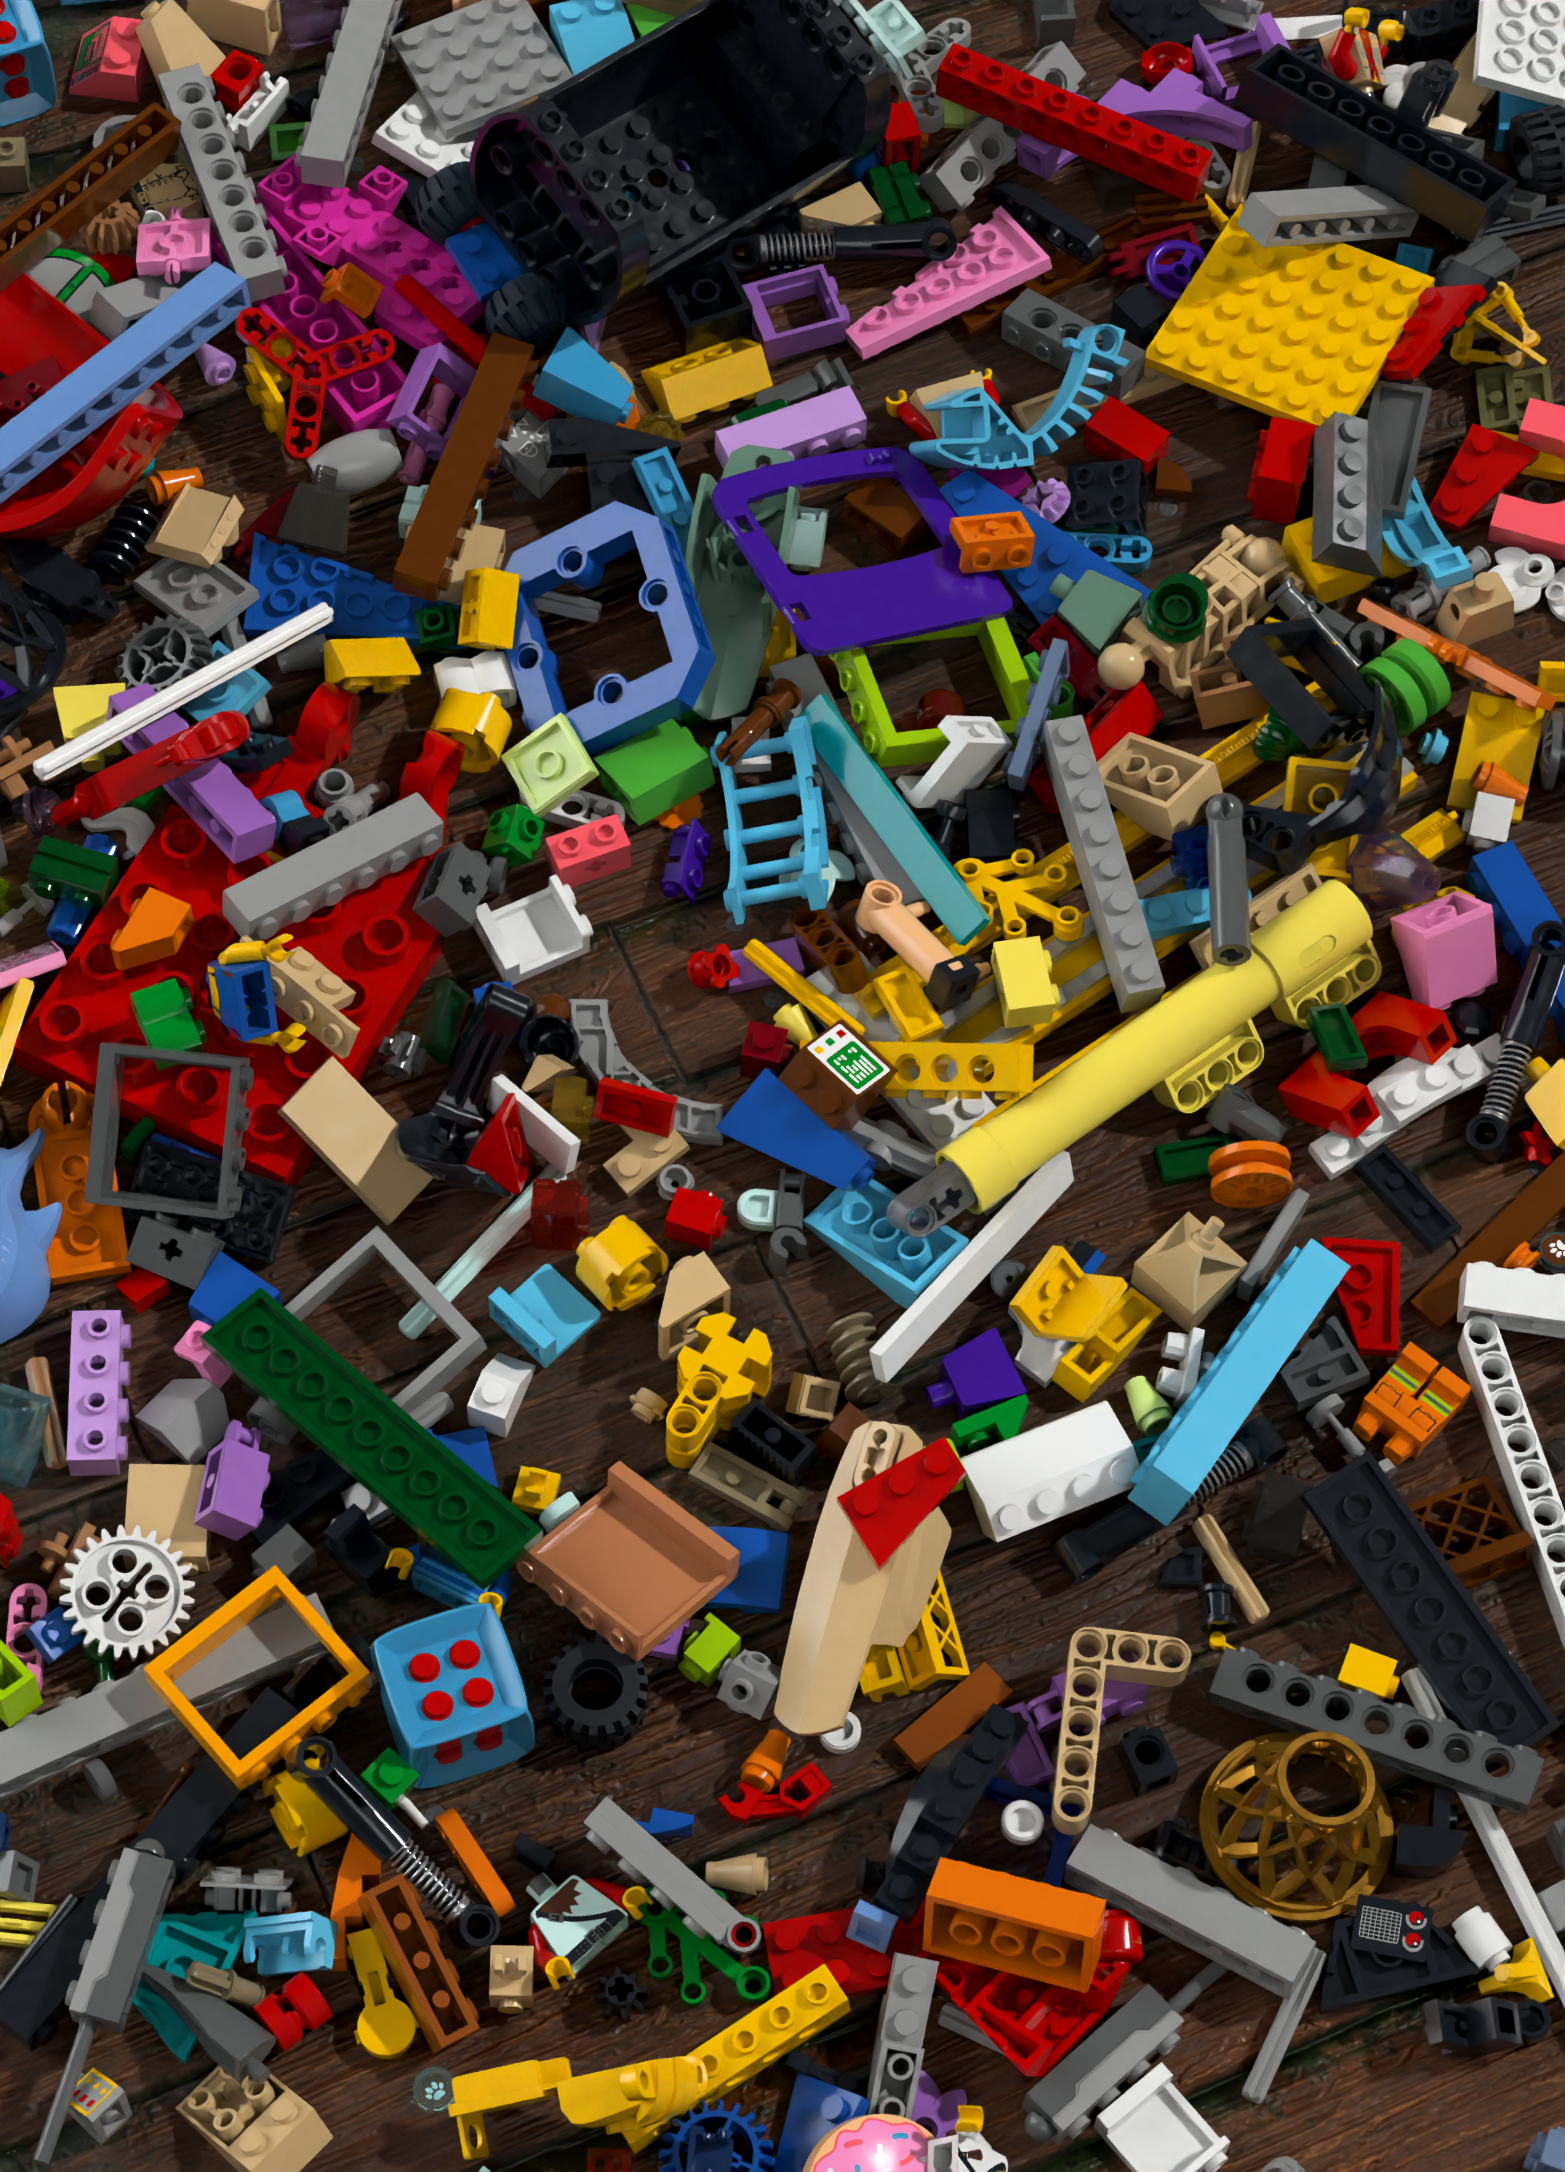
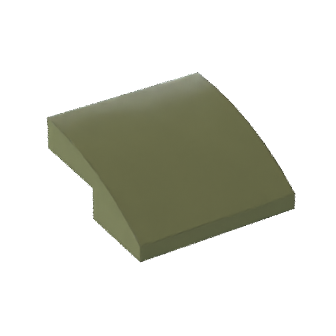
M1510 364L1475 370L1480 424L1484 428L1519 435L1530 398L1554 404L1549 365L1514 372Z

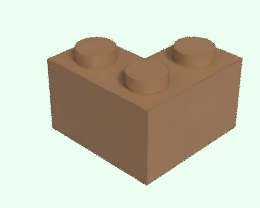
M1240 634L1221 638L1226 660L1225 665L1190 673L1194 699L1203 730L1269 714L1268 708L1271 705L1226 655V652Z

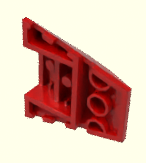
M923 1950L915 1955L916 1957L939 1962L935 1983L1025 2076L1045 2077L1101 2024L1129 1970L1128 1965L1118 1961H1114L1113 1965L1098 1961L1088 1993H1083Z

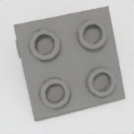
M216 1867V1871H211L200 1881V1886L213 1887V1889L206 1888L205 1905L213 1906V1910H235L236 1888H239L238 1911H244L246 1889H252L251 1910L257 1911L258 1889H261L260 1912L282 1913V1909L290 1910L291 1892H284V1890L294 1882V1877H283L284 1870L258 1869V1873H254L253 1876L241 1875V1868Z

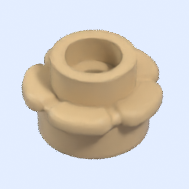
M641 1387L636 1395L629 1397L630 1402L633 1403L631 1412L640 1420L651 1424L653 1419L660 1421L664 1418L662 1413L666 1409L667 1403L656 1393Z

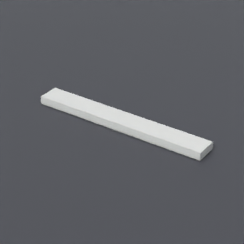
M1062 1151L1041 1166L869 1350L875 1379L887 1384L996 1264L1000 1262L1074 1182L1071 1159L1068 1152Z

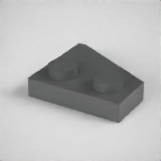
M1332 1316L1325 1322V1328L1314 1340L1310 1338L1301 1348L1300 1355L1295 1359H1291L1280 1371L1279 1381L1296 1410L1300 1411L1317 1404L1331 1394L1337 1393L1340 1395L1370 1382V1373L1336 1316Z

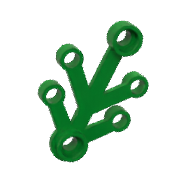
M651 1886V1887L645 1888V1891L648 1893V1895L650 1896V1898L653 1900V1903H658V1904H660L657 1900H655V1899L650 1895V1891H651L654 1887ZM713 1889L720 1897H722L727 1902V1897L724 1894V1892H722L719 1889ZM645 1902L637 1907L643 1914V1917L638 1921L646 1926L649 1931L651 1957L648 1960L647 1969L649 1976L653 1980L665 1981L673 1972V1961L666 1954L665 1928L680 1940L684 1982L680 1989V1998L685 2006L690 2008L699 2007L706 1998V1988L700 1980L698 1954L736 1984L737 1994L744 2002L757 2004L767 1998L770 1992V1977L768 1973L758 1966L744 1968L712 1942L713 1939L708 1934L702 1940L683 1924V1918L678 1914L684 1913L676 1906L670 1912L663 1907L662 1912L657 1915L650 1914L647 1911L649 1903ZM751 1915L743 1916L754 1920L760 1928L759 1921ZM740 1931L736 1934V1939L744 1944L748 1943L752 1938V1934L744 1935ZM657 1961H664L667 1963L668 1969L665 1972L658 1973L654 1971L652 1966ZM749 1982H757L761 1986V1990L756 1994H751L746 1991L745 1986ZM690 1987H696L700 1990L701 1995L697 1999H689L685 1995V1991Z

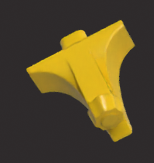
M1528 1938L1513 1946L1514 1953L1510 1963L1498 1964L1494 1969L1495 1974L1493 1976L1483 1979L1477 1984L1481 1996L1501 1992H1518L1539 2003L1554 1997L1547 1979L1548 1974L1540 1960L1533 1938Z

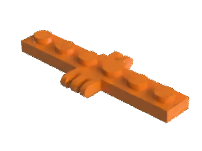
M1362 598L1356 610L1368 617L1367 622L1376 623L1382 627L1384 633H1386L1388 628L1398 633L1395 638L1396 640L1401 638L1411 639L1426 648L1437 662L1445 664L1447 661L1457 665L1454 671L1471 680H1475L1476 676L1486 680L1484 687L1498 695L1505 696L1506 692L1517 697L1514 703L1523 709L1535 713L1537 708L1551 711L1558 698L1492 663L1491 659L1468 649L1463 644L1445 638L1380 602Z

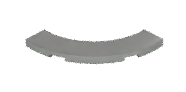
M569 999L570 1024L576 1030L581 1043L579 1058L597 1087L604 1076L664 1093L653 1086V1083L628 1062L621 1053L611 1028L607 999ZM674 1094L673 1096L678 1097L673 1127L685 1141L698 1144L723 1146V1133L716 1129V1126L723 1119V1104L692 1101Z

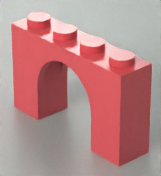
M1530 398L1520 427L1518 442L1537 451L1565 460V407ZM1500 493L1490 523L1487 541L1509 547H1519L1527 552L1543 554L1549 558L1565 562V500L1552 504H1540Z

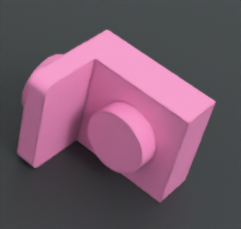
M197 1320L174 1347V1351L178 1356L192 1362L202 1378H206L220 1389L233 1372L203 1346L200 1336L212 1326Z

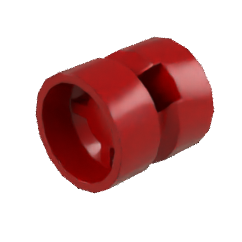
M300 1971L282 1984V1993L280 1995L270 1993L252 2006V2010L259 2023L276 2037L275 2045L283 2053L303 2039V2030L307 2028L314 2031L333 2017L325 1999L303 1971Z

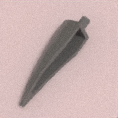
M146 1963L141 1979L174 2010L196 2036L213 2061L239 2083L248 2075L259 2084L264 2083L268 2079L271 2070L262 2061L276 2043V2037L215 1995L187 1985L185 1979Z

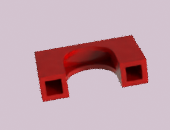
M1383 991L1378 992L1351 1018L1368 1056V1061L1385 1055H1402L1433 1065L1458 1041L1444 1011ZM1319 1049L1278 1087L1291 1117L1354 1140L1380 1116V1113L1368 1087L1347 1079L1355 1069L1329 1073Z

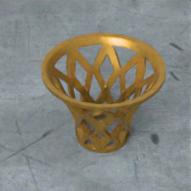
M1316 1731L1299 1735L1294 1732H1280L1249 1740L1235 1748L1218 1764L1211 1774L1201 1798L1199 1831L1205 1855L1214 1873L1223 1885L1240 1901L1249 1907L1256 1906L1264 1909L1273 1918L1291 1922H1317L1340 1916L1357 1906L1359 1894L1369 1896L1374 1891L1389 1865L1394 1842V1828L1388 1801L1381 1786L1375 1779L1374 1770L1368 1756L1355 1742L1338 1733ZM1305 1753L1326 1757L1324 1763L1326 1766L1330 1764L1331 1760L1334 1761L1353 1778L1349 1788L1350 1790L1358 1788L1360 1793L1359 1805L1353 1811L1339 1817H1322L1307 1811L1298 1804L1288 1788L1286 1779L1288 1762L1290 1761L1291 1764H1295L1299 1757ZM1255 1756L1256 1762L1236 1770L1247 1759ZM1254 1776L1259 1778L1245 1795L1233 1789ZM1269 1786L1270 1789L1264 1807L1250 1806L1265 1788ZM1220 1798L1237 1807L1225 1825L1221 1836L1218 1825ZM1247 1819L1264 1820L1258 1842H1236ZM1274 1822H1286L1289 1838L1268 1847ZM1308 1824L1309 1827L1304 1829L1302 1825ZM1365 1824L1368 1833L1369 1848L1362 1847ZM1354 1829L1351 1849L1349 1850L1344 1843ZM1322 1838L1326 1845L1310 1865L1305 1846ZM1294 1849L1298 1868L1276 1883L1274 1857ZM1335 1852L1342 1860L1333 1884H1331L1320 1869ZM1259 1856V1882L1261 1889L1247 1880L1234 1866L1230 1858L1243 1859ZM1357 1860L1370 1865L1364 1875L1348 1889ZM1310 1878L1316 1891L1324 1900L1298 1902L1282 1898L1293 1893Z

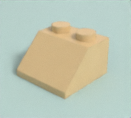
M704 1251L695 1257L686 1256L682 1258L670 1271L658 1322V1355L662 1361L682 1350L684 1345L689 1346L698 1340L699 1333L695 1331V1328L702 1317L722 1312L730 1315L731 1288Z

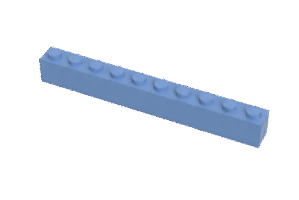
M215 261L0 428V504L233 322L241 311L252 307L246 279Z

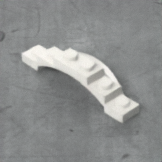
M1497 1032L1473 1047L1469 1044L1460 1049L1451 1047L1433 1065L1410 1057L1394 1064L1367 1085L1380 1116L1355 1140L1330 1131L1310 1143L1308 1152L1327 1177L1332 1180L1354 1167L1358 1161L1363 1159L1379 1144L1432 1108L1474 1087L1483 1084L1488 1087L1492 1081V1075H1495L1493 1071L1496 1069V1063L1499 1062L1500 1050H1503L1499 1042L1501 1036Z

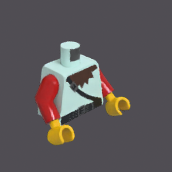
M545 1873L539 1874L526 1888V1891L539 1904L530 1914L531 1927L527 1933L529 1946H534V1964L548 1976L552 1988L558 1990L560 1988L557 1981L559 1977L565 1976L568 1980L575 1979V1975L628 1928V1914L624 1910L629 1911L634 1919L639 1920L643 1917V1914L637 1907L645 1902L652 1905L653 1900L641 1886L626 1888L590 1877L582 1880L578 1876L573 1875L561 1886L557 1887Z

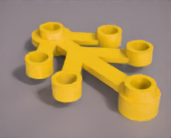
M1018 849L1013 852L1011 859L987 864L975 858L962 859L954 864V870L991 919L985 927L992 924L994 913L993 906L984 899L983 890L996 896L1004 922L1003 936L1005 940L1026 938L1027 935L1026 922L1018 916L1016 906L1053 923V933L1062 941H1074L1082 936L1084 932V918L1082 913L1075 907L1064 906L1058 908L1028 894L1047 889L1054 891L1063 889L1067 884V871L1062 865H1049L1042 875L1003 882L995 877L1012 873L1027 875L1034 870V855L1030 850ZM1021 860H1026V861H1028V862L1025 863V864H1020V863H1018V861H1021ZM1052 876H1060L1061 878H1059V879H1052V878H1050V877H1052ZM1012 928L1020 929L1017 932L1010 931Z

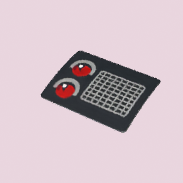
M1359 1894L1350 1946L1353 1949L1424 1963L1427 1957L1433 1909Z

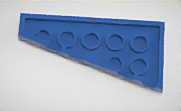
M970 469L965 470L938 489L957 517L1021 511L1035 534L1031 565L1024 568L997 571L1040 627L1054 613L1058 614L1057 610L1063 602L1049 592L1052 582L1060 573L1077 583L1087 570H1093L1142 593L1143 604L1150 592H1153Z
M254 532L249 584L258 590L260 598L245 610L243 630L245 636L259 637L315 605L326 602L334 611V620L315 631V635L325 633L327 640L404 637L408 646L421 647L415 611L451 602L437 600L436 603L415 596L405 595L400 591L394 590L393 583L390 585L374 578L373 574L323 556L315 558L299 552L298 547L286 543L284 546L268 541L267 536ZM451 603L454 609H458V608H461V607H462V606H459V605H456V604ZM468 646L444 647V648H451V649H468Z

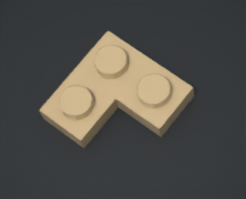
M619 1125L632 1142L605 1162L603 1167L629 1198L656 1177L665 1167L671 1165L690 1150V1147L674 1127L670 1136L666 1138Z

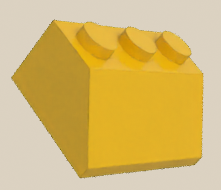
M741 336L641 370L642 377L662 416L671 421H676L677 424L690 422L697 418L696 413L707 409L710 412L726 409L730 406L729 401L741 397L743 400L754 399L759 391L773 386L762 345Z

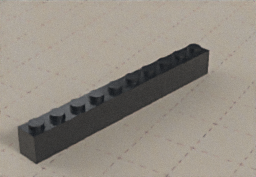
M267 1686L222 1740L235 1756L241 1760L298 1715L300 1711ZM208 1755L128 1848L133 1849L137 1842L145 1838L159 1841L164 1847L165 1859L174 1861L176 1876L171 1888L172 1890L180 1879L186 1881L192 1876L199 1865L198 1858L208 1847L213 1849L221 1842L227 1832L225 1827L235 1815L241 1817L249 1809L254 1801L253 1794L263 1784V1781L259 1779L254 1784H249L240 1791L213 1758ZM284 1758L270 1768L271 1772L265 1779L279 1773L281 1769L280 1762ZM109 1870L0 1995V2027L31 2052L39 2044L42 2046L46 2045L55 2036L59 2029V2024L57 2023L69 2010L70 2006L65 2005L66 1994L71 1981H78L84 1965L79 1964L80 1953L85 1940H93L97 1925L93 1924L96 1906L100 1899H107L111 1887L110 1884H107ZM170 1892V1894H169L167 1903L169 1902V1900H170V1898H171V1896H172V1893H171V1892Z

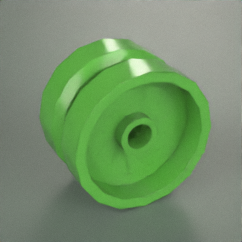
M1401 638L1381 652L1380 657L1374 658L1358 670L1372 688L1371 676L1381 683L1392 710L1395 712L1394 715L1399 728V734L1402 736H1406L1425 723L1426 717H1431L1449 704L1451 699L1450 684L1442 667L1423 646L1411 639Z

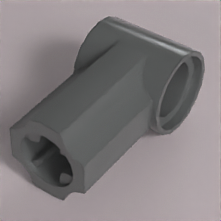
M1229 1083L1224 1084L1205 1115V1119L1216 1129L1228 1135L1237 1134L1246 1141L1262 1140L1279 1143L1289 1127L1282 1120L1254 1104L1255 1100L1247 1092Z

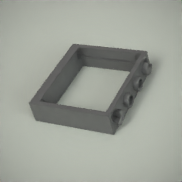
M116 1042L100 1043L84 1202L216 1219L234 1217L235 1211L239 1210L242 1201V1189L237 1187L239 1171H243L246 1162V1149L241 1147L243 1131H247L250 1122V1109L245 1107L247 1091H251L254 1082V1070L249 1067L250 1058ZM126 1057L231 1069L218 1203L112 1190Z

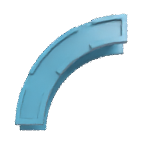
M807 715L792 718L788 732H784V736L756 741L738 759L744 760L785 751L789 755L793 754L797 774L793 775L792 779L738 789L734 766L725 765V762L731 755L729 754L722 763L716 756V748L727 739L726 731L719 732L714 746L710 748L714 768L720 769L729 829H724L725 846L727 851L730 852L729 883L727 890L723 892L726 911L728 913L733 912L737 925L744 923L748 905L801 896L802 899L808 898L811 911L826 908L829 882L828 879L822 880V869L829 868L827 829L822 790L820 786L813 787L812 778H814L812 765H816L817 761ZM795 794L796 797H801L803 815H798L797 820L744 829L741 804ZM801 835L804 838L805 851H801L800 856L747 865V844ZM803 871L802 876L798 877V881L748 890V881Z

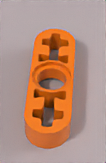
M450 1807L434 1817L433 1821L439 1834L485 1905L492 1908L499 1918L515 1909V1903L507 1888L454 1808Z

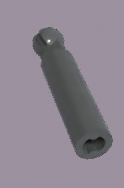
M1220 793L1209 800L1205 811L1209 826L1207 859L1212 957L1218 964L1237 966L1246 963L1251 957L1246 842L1242 829L1244 809L1240 799L1235 795Z

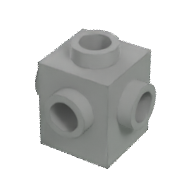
M744 1649L734 1660L728 1658L722 1666L717 1678L718 1681L722 1682L717 1698L726 1702L732 1710L738 1713L749 1714L761 1720L775 1704L782 1668L771 1663L766 1655Z

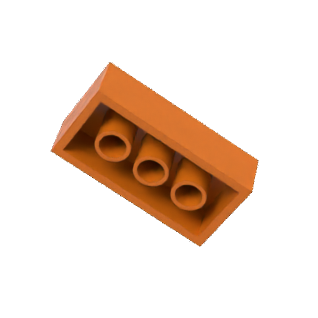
M940 1857L926 1894L922 1950L1088 1993L1101 1955L1106 1899L1055 1887L1044 1882L1020 1878L1005 1872H997L970 1865L963 1861Z

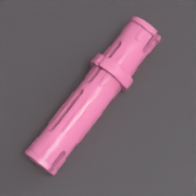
M435 384L433 386L425 409L420 410L418 415L421 421L437 433L444 430L447 424V411L455 397V392H452L453 390L444 384ZM411 441L403 461V468L398 471L397 478H400L399 480L404 484L417 486L429 457L413 441Z

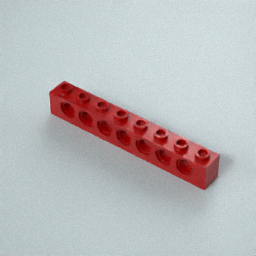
M953 43L938 68L935 95L1193 204L1207 179L1212 157L1211 151L963 46Z

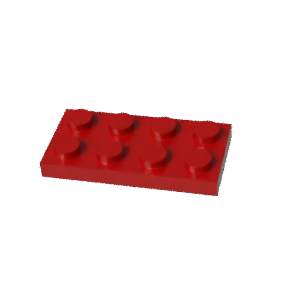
M926 1898L910 1925L898 1919L885 1954L846 1937L855 1908L763 1923L762 1933L774 1996L823 1964L826 1965L847 1998L887 1991L894 1952L915 1956L922 1950Z

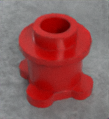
M721 943L715 946L713 952L698 951L693 953L687 963V973L693 985L699 989H708L710 987L719 989L725 986L727 980L738 977L739 967L733 962L729 947Z

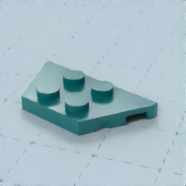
M244 1910V1913L219 1915L217 1911L200 1912L194 1916H188L184 1913L163 1914L146 1963L185 1980V1970L194 1961L205 1963L220 1970L226 1968L233 1970L244 1948L246 1933L244 1920L258 1918V1913L253 1910ZM141 1979L133 2004L181 2063L186 2064L198 2039L174 2010Z

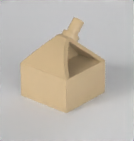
M1187 1212L1135 1262L1131 1283L1188 1333L1193 1327H1197L1238 1287L1239 1279L1247 1267V1262L1217 1237L1224 1227L1222 1220L1211 1216L1208 1222L1203 1225L1190 1212Z

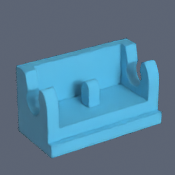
M313 1911L244 1920V1928H246L243 1948L244 1962L254 1963L257 1947L259 1950V1959L257 1961L258 1974L269 1977L296 1974L300 1971L305 1973L332 1969L338 1923Z

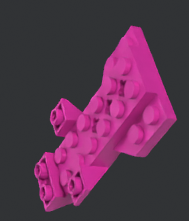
M294 153L257 184V192L271 214L292 238V245L318 261L336 268H340L350 261L384 286L373 309L375 324L418 351L438 343H442L447 347L452 341L395 290L394 284L402 274L411 275L467 327L471 326L485 313V307L489 300L479 303L445 246L436 243L392 215L408 187V182L385 167L378 165L358 182L356 193L346 186L344 189L301 183V168L295 165L296 153Z

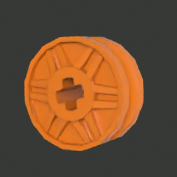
M1262 1140L1242 1141L1217 1149L1209 1156L1208 1171L1213 1178L1210 1184L1212 1198L1217 1203L1234 1208H1257L1284 1200L1292 1193L1294 1186L1293 1176L1288 1171L1291 1166L1290 1152L1286 1147L1278 1143Z

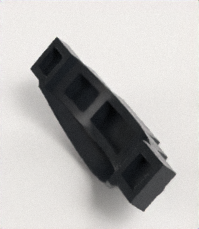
M992 1703L978 1727H975L972 1733L954 1739L936 1754L919 1777L903 1808L891 1843L885 1880L874 1896L873 1905L898 1916V1919L910 1925L926 1898L940 1857L947 1858L984 1793L1005 1762L1009 1761L1022 1740L1030 1722Z

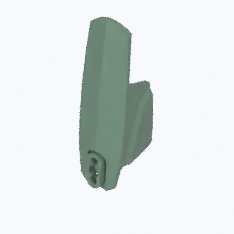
M746 445L731 452L720 480L758 469L761 464L774 465L795 459L782 449ZM702 473L692 513L685 564L716 659L691 711L712 723L730 719L748 710L768 645L777 606L736 544L734 535L728 526L723 524L711 502L712 492L718 483L710 474ZM789 486L787 493L764 498L760 504H747L786 567L793 543L800 500L798 489ZM743 521L736 522L743 534L749 533Z

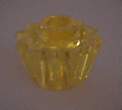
M660 410L654 414L646 413L644 420L637 422L638 431L679 442L685 436V433L681 430L682 422L674 420L672 413L663 414Z

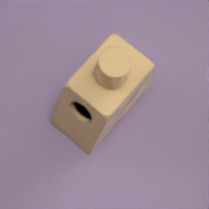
M1481 572L1475 579L1454 586L1449 590L1434 620V624L1445 638L1468 646L1514 627V599L1499 573Z

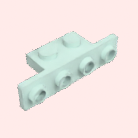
M842 0L840 3L842 9L850 19L856 16L853 19L856 26L864 37L868 34L871 35L868 39L879 55L883 52L886 53L883 57L894 73L900 70L907 80L912 78L914 75L903 56L925 42L928 37L899 0H883L869 11H866L858 0Z

